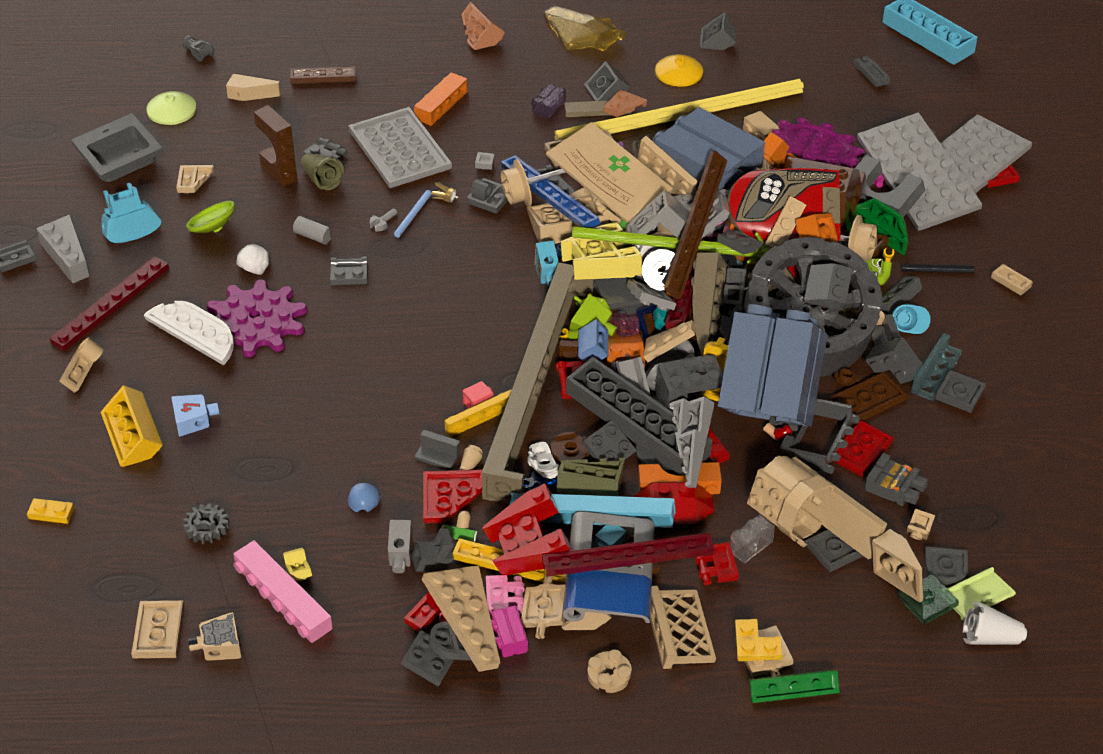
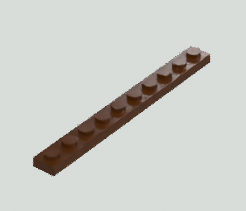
M716 150L709 154L663 288L675 299H679L683 295L727 164V160Z

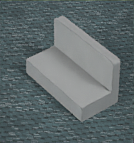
M641 357L616 363L618 374L647 395H650Z

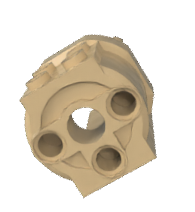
M777 456L765 468L759 469L747 501L748 505L775 524L780 531L793 541H797L802 547L807 545L802 539L814 535L823 525L868 560L873 558L872 541L882 535L887 526L886 522L796 457Z

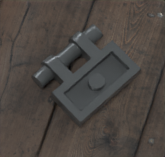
M320 137L318 143L321 145L319 146L314 143L303 152V155L313 153L335 157L340 161L339 155L346 156L348 150L344 149L340 144L332 143L328 138Z

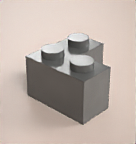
M903 337L875 345L865 359L875 374L890 370L900 384L915 380L924 366Z

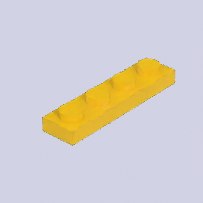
M512 390L501 393L444 420L445 434L451 438L504 413Z

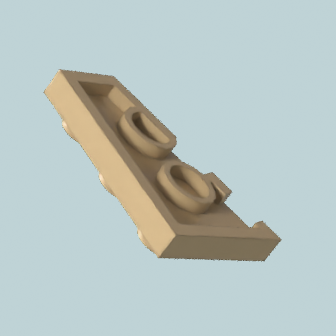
M691 320L646 338L643 356L645 360L649 362L696 334L695 323Z

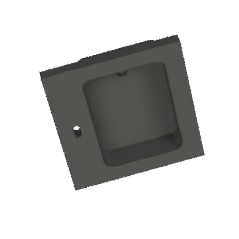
M133 113L71 139L76 150L98 177L105 182H111L155 162L156 156L164 153L161 145Z

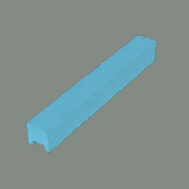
M511 493L510 504L524 493ZM552 494L559 513L540 521V523L572 524L573 515L584 511L644 518L653 521L655 527L673 528L674 514H676L674 498ZM593 523V525H606V524Z

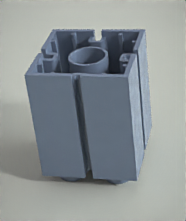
M700 107L687 116H680L671 128L665 132H658L652 140L698 181L695 193L701 181L709 154L714 150L727 160L718 190L731 189L732 185L740 177L749 172L758 171L756 167L759 169L763 167L764 141Z
M754 304L748 305L747 314L734 312L718 407L736 415L770 420L771 416H777L776 421L780 420L812 427L828 335L817 326L818 319L811 318L810 313L797 310H787L786 319H781L780 314L772 312V308Z

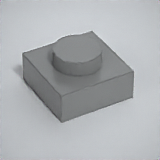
M478 152L475 168L492 170L495 154Z

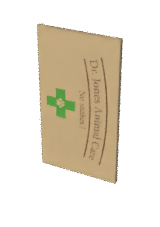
M592 122L546 152L547 157L627 223L636 217L664 190L668 193L673 191L670 185Z

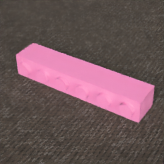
M255 541L250 542L233 553L236 571L239 574L243 573L248 583L258 588L260 595L264 599L267 598L277 612L280 611L284 615L285 620L297 628L302 638L306 637L313 643L332 630L331 616Z

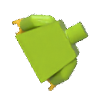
M589 293L587 298L583 299V304L572 318L570 331L563 328L564 336H559L561 340L567 341L579 339V329L597 319L608 330V335L612 337L617 327L610 323L612 312L607 301L604 298L593 297Z

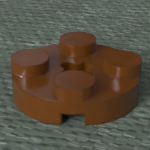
M571 431L557 435L556 440L551 443V454L554 460L558 462V465L560 466L562 460L587 459L588 461L590 454L581 444L587 437L584 435L583 437L578 436L577 432Z

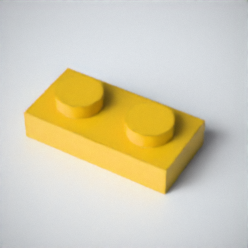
M34 498L27 516L28 519L68 524L74 511V504Z

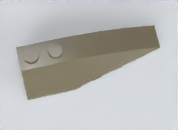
M719 252L697 253V258L693 263L695 270L694 277L691 280L693 288V319L696 325V337L701 356H703L706 343L714 342L713 337L718 336L717 321H721L722 313H720V306H724V288L726 285L727 268L729 266Z

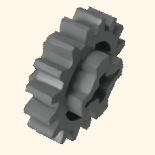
M208 503L207 507H204L200 504L199 509L192 508L193 513H186L187 518L183 519L184 531L189 539L193 538L195 543L198 540H201L202 544L206 540L213 543L214 538L221 539L220 534L226 535V529L229 528L228 514H225L224 508L219 510V505L211 507V503Z

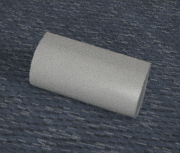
M298 216L293 225L294 233L322 244H327L331 240L328 226L302 216Z

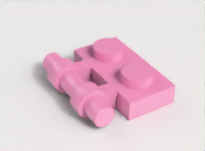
M507 575L486 576L487 605L490 615L493 610L505 609L511 606H516L519 615H522L523 592L525 591L522 577L516 576L514 577V582H507ZM508 592H513L514 597H508Z

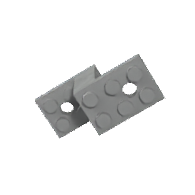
M664 190L626 225L627 232L647 234L650 230H654L660 222L674 236L681 238L690 211ZM722 193L714 200L702 238L712 233L715 227L720 222H724L730 214L727 197Z

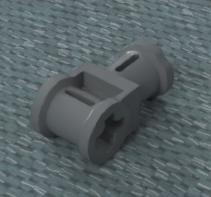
M192 36L184 38L183 48L191 50V55L199 62L203 61L208 55L212 56L214 54V48L209 42H204L203 40L196 41Z

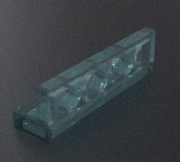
M943 333L914 378L911 393L933 401L949 371L953 369L962 354V350L949 345L950 335ZM947 351L955 356L946 357L945 352ZM938 364H946L947 368L939 369ZM938 375L940 379L932 381L930 376ZM931 387L933 391L929 393L922 390V388Z

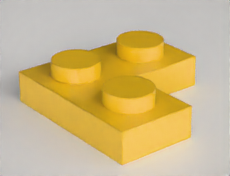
M757 619L735 620L738 661L782 660L781 636L758 637Z

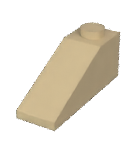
M233 74L226 84L228 99L247 101L281 95L280 83L275 80Z

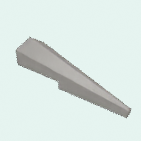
M706 397L692 401L683 398L671 402L669 405L674 414L672 421L676 424L677 432L675 436L679 456L683 459L684 466L682 471L686 474L687 479L685 486L688 488H696L714 408V402Z

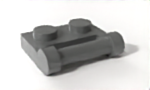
M367 256L351 259L331 257V285L367 284ZM337 266H357V267H337Z

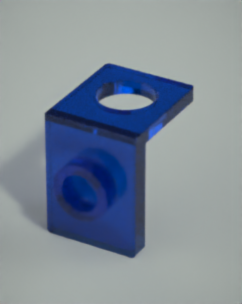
M657 305L636 312L637 320H635V325L638 331L641 330L643 338L648 337L649 334L643 315L653 313Z

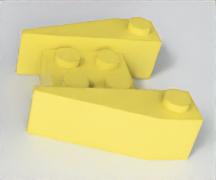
M617 222L593 228L623 232V229ZM573 237L561 241L562 262L573 260L575 280L625 278L642 274V257L635 246L624 248V243Z

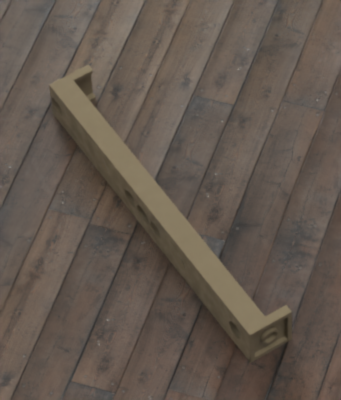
M558 263L482 470V499L510 504L511 493H524V474L515 473L513 470L559 342V336L562 333L574 296L586 299L589 293L593 295L594 279L575 280L573 265Z

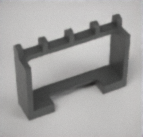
M816 398L814 415L845 421L827 457L797 449L808 426L799 425L798 431L793 436L786 435L779 448L780 456L796 457L813 470L832 474L835 468L830 464L832 461L840 460L841 456L836 452L839 447L846 448L848 443L843 438L845 434H853L854 429L850 425L851 423H858L860 417L852 414L851 405Z

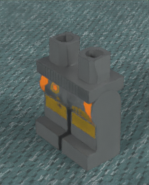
M883 453L876 466L873 467L867 476L865 491L897 502L901 506L905 502L915 505L920 497V492L913 489L924 492L928 479L919 476L920 469L912 468L909 465H901L890 460V455Z

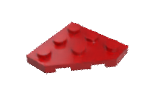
M482 470L423 471L424 523H445L481 494Z

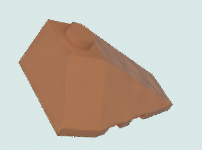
M470 2L461 14L463 24L467 29L465 31V34L468 35L467 43L474 50L495 46L502 40L505 32L477 6Z

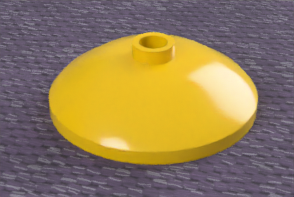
M675 54L661 59L656 64L655 74L665 84L684 87L693 85L702 78L703 67L696 59L690 56Z

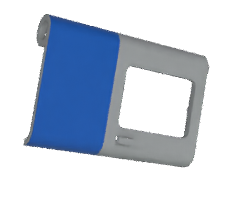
M584 511L577 512L572 517L570 535L572 551L591 548L593 523L633 527L634 543L654 540L655 524L649 519ZM653 563L567 574L563 616L569 621H580L584 618L586 611L643 618L646 623H650ZM574 610L578 611L580 614L574 615Z

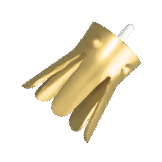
M435 182V185L444 191H432V195L439 196L432 199H443L447 202H453L454 198H458V196H455L456 189L448 188L440 182Z

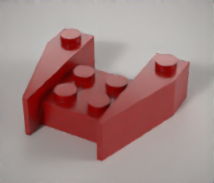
M546 484L524 493L482 527L492 543L498 540L501 542L504 555L493 559V563L501 575H512L544 569L542 555L572 551L571 545L561 528L550 534H544L540 521L559 513L555 500Z

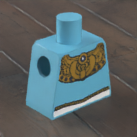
M554 241L536 243L535 268L539 281L542 284L547 283V286L550 287L559 263Z

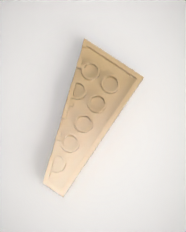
M479 565L424 573L422 577L423 583L477 670L481 672L497 669L500 659Z

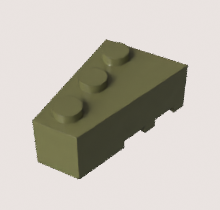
M606 458L600 459V462H588L587 459L562 460L558 471L557 492L575 495L618 496L624 476L625 458H619V461H607Z

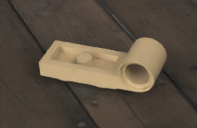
M89 337L86 338L78 347L59 381L74 393L78 391L91 366L101 356L104 349Z

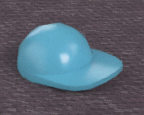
M900 305L892 313L898 330L905 333L921 334L930 325V314L921 306Z

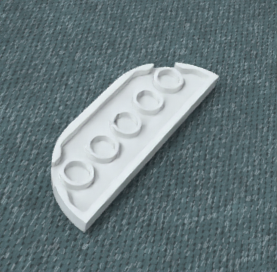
M174 301L175 303L168 305L162 303L144 314L147 321L222 365L229 360L232 354L234 339L227 324L192 303L186 301Z

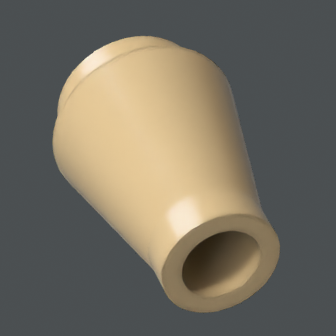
M469 445L468 448H465L459 470H473L483 458L482 450L474 445Z

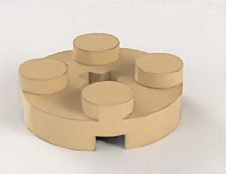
M611 650L601 652L590 658L587 676L594 688L598 690L599 688L604 689L607 693H615L623 690L628 685L632 668L628 659L621 655L620 651ZM607 669H612V670H613V674H612V675H610V673H604V672H605Z

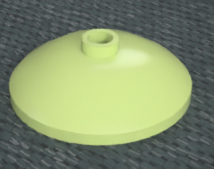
M168 91L158 94L151 99L146 110L148 117L152 121L163 125H174L189 120L195 114L197 106L194 98L179 91Z

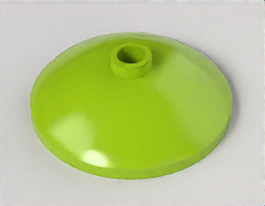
M224 201L212 205L192 217L187 222L186 227L188 231L194 233L218 232L230 220L236 205L233 201Z

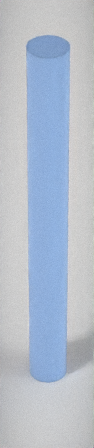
M426 190L394 232L396 237H400L432 195L431 191Z

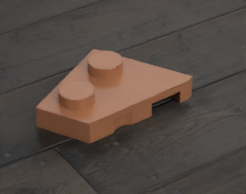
M619 90L603 106V112L619 117L625 113L635 111V107L639 105L642 107L647 106V99Z

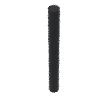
M902 264L901 271L974 273V266Z

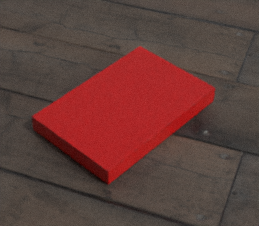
M860 420L853 427V434L846 435L843 438L848 444L846 448H838L836 453L840 454L841 458L839 461L834 462L863 477L893 443L894 437Z

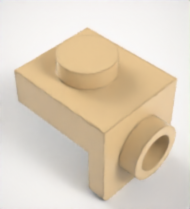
M915 509L911 522L907 527V533L910 534V537L916 540H922V538L927 540L935 515Z

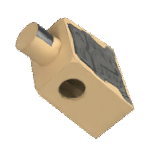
M233 612L200 623L201 636L188 638L190 651L203 649L205 660L241 658Z

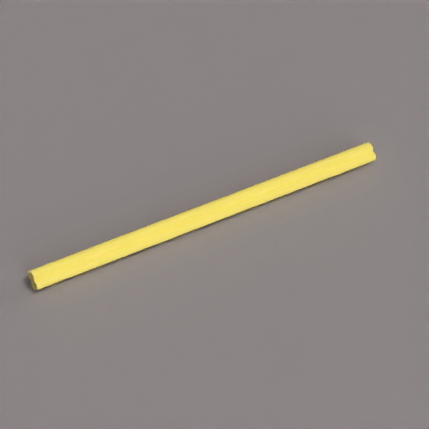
M800 79L598 121L593 124L602 131L608 130L610 134L675 121L682 115H689L698 107L712 113L803 93L802 88H804V85ZM588 124L554 131L555 141L570 137Z

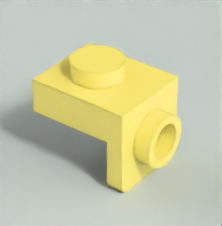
M303 548L283 553L287 573L295 581H303L307 577L312 576Z

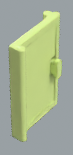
M993 567L941 591V597L961 616L962 621H964L967 610L974 607L971 604L972 602L978 601L991 607L1016 594L994 572Z

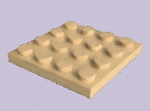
M645 136L641 140L637 159L673 188V191L669 193L672 196L694 194L698 181Z

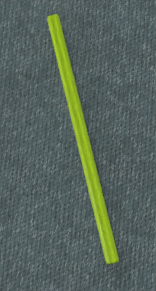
M573 227L572 230L573 238L672 249L678 248L681 239ZM701 241L698 251L761 258L771 248L762 247V250L757 249L755 252L743 255L721 243Z

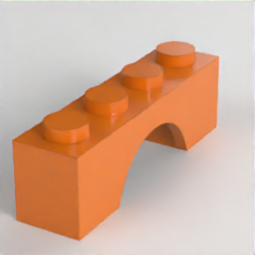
M770 132L765 138L764 159L767 160V163L773 169H784L788 156L797 158L793 154L787 153L789 146L774 133Z
M719 462L701 463L697 485L710 494H720L722 480ZM642 464L638 467L639 492L652 483L687 482L686 475L677 476L669 474L659 464Z

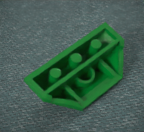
M876 198L858 204L853 221L857 215H861L863 223L876 225L877 234L889 237L888 246L904 256L908 245V234L903 216Z

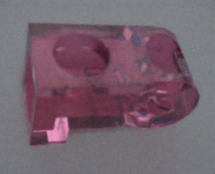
M623 313L612 314L610 323L617 327L615 334L621 337L639 334L638 317H629Z

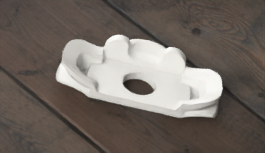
M546 442L532 444L528 451V464L545 478L556 477L559 471L558 464H556ZM543 461H549V462H550V463L545 464V465L540 464V463L543 462Z

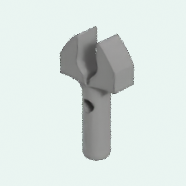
M393 208L382 217L372 216L370 218V228L375 226V231H384L387 228V221L397 215V210Z

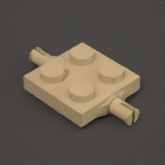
M544 574L543 584L536 587H526L521 616L523 628L537 627L535 637L538 639L545 637L546 627L564 625L565 620L563 607L566 584H552L553 576L546 577V574Z
M776 625L758 630V637L781 636ZM782 636V660L745 661L752 678L762 674H771L772 677L781 676L779 670L793 664V658Z

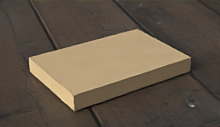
M183 600L140 601L131 653L132 658H177L184 609Z

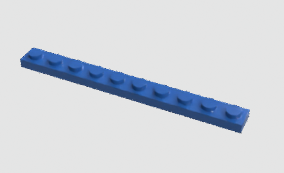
M516 155L501 161L502 168L506 170L513 168V161L518 159L524 168L527 179L541 175ZM548 179L529 184L533 192L579 227L594 228V226L600 224L599 217Z

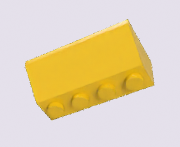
M123 385L101 411V415L119 464L125 467L151 459L163 444L143 393Z

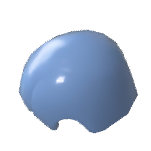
M358 483L351 488L347 502L349 507L355 512L362 509L369 512L377 507L380 501V493L372 484Z

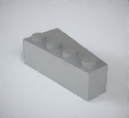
M70 215L37 228L40 244L72 283L89 277L86 260Z

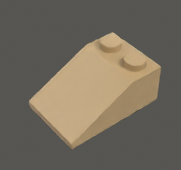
M889 529L872 541L874 573L918 602H922V567L906 538Z

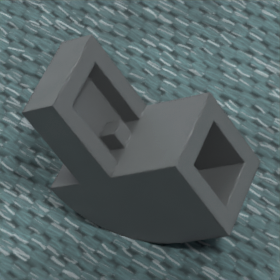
M727 268L724 305L740 304L743 306L746 269Z
M440 528L434 542H417L411 554L416 572L440 570L453 561L454 558L451 550L454 543L448 529Z

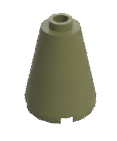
M307 153L301 158L302 168L318 188L331 190L340 184L341 175H344V167L337 158Z

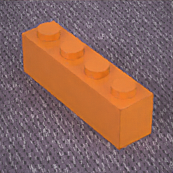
M451 72L426 94L422 100L416 103L414 112L420 122L432 126L468 92L467 78Z

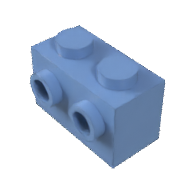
M597 319L579 329V358L587 362L594 357L601 362L608 356V330Z

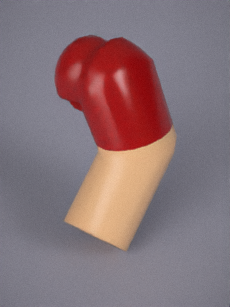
M767 423L763 428L768 435L777 441L785 439L786 435L789 436L792 433V429L788 425L775 428L771 423Z

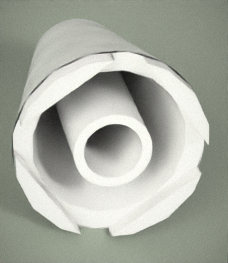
M972 602L971 604L974 607L966 612L963 623V633H967V639L963 638L966 644L1016 645L1026 639L1027 629L1023 623L981 602Z

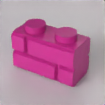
M511 606L505 609L493 610L491 612V623L493 632L496 635L497 650L501 651L502 657L526 653L528 651V640L517 607Z

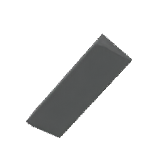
M903 277L882 296L881 311L890 315L898 306L907 304L922 290L919 277Z

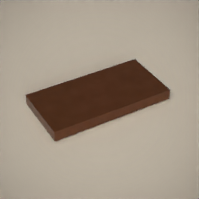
M881 372L824 400L851 405L852 414L858 415L860 420L863 421L907 400L908 395L885 372ZM838 420L842 425H843L844 422H845V421H842V420Z

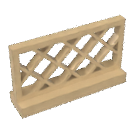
M652 586L650 621L663 669H671L673 664L715 663L716 656L697 590H659L658 586ZM683 597H692L694 603L689 605L682 599ZM662 598H670L674 603L670 606ZM679 604L686 609V612L682 614L674 609V607ZM691 612L698 617V621L694 622L686 616ZM669 613L679 618L676 623L667 618ZM683 621L691 626V629L686 631L679 624ZM674 630L683 635L681 640L672 636ZM697 630L703 634V638L700 640L691 633ZM687 638L697 644L693 649L683 643ZM701 647L708 652V655L702 656L696 650ZM681 648L688 655L678 656L676 650Z

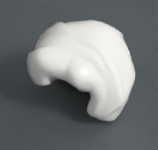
M251 244L240 250L236 262L239 267L246 271L262 275L269 265L271 255L263 247Z

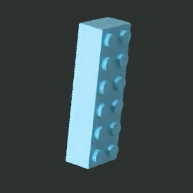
M896 0L885 6L882 23L947 60L949 63L955 65L975 53L977 36L915 0Z

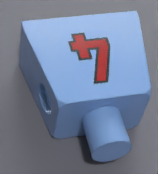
M201 394L171 397L179 436L208 428V416L219 414L218 404L205 405L204 396Z

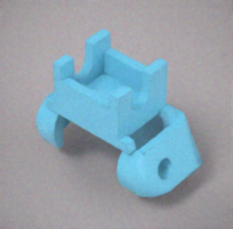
M127 183L128 190L113 195L108 194L106 190L103 191L108 208H105V213L102 214L101 228L102 234L110 242L123 243L152 233L161 225V219L148 203L140 201L137 188L132 187L131 183Z

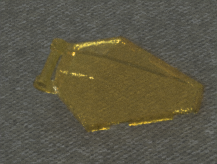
M553 6L544 12V16L549 20V25L556 35L562 38V43L567 50L595 47L605 51L608 49V46L626 37V32L622 29L618 30L612 20L607 17Z

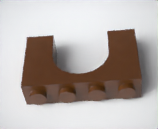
M269 105L254 111L255 126L269 138L273 145L259 152L261 167L282 186L296 181L297 171L291 125Z

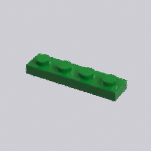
M837 670L749 679L752 703L840 693Z

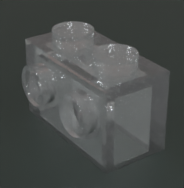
M760 514L754 519L748 520L745 526L735 530L730 537L733 555L745 564L773 542L775 526Z

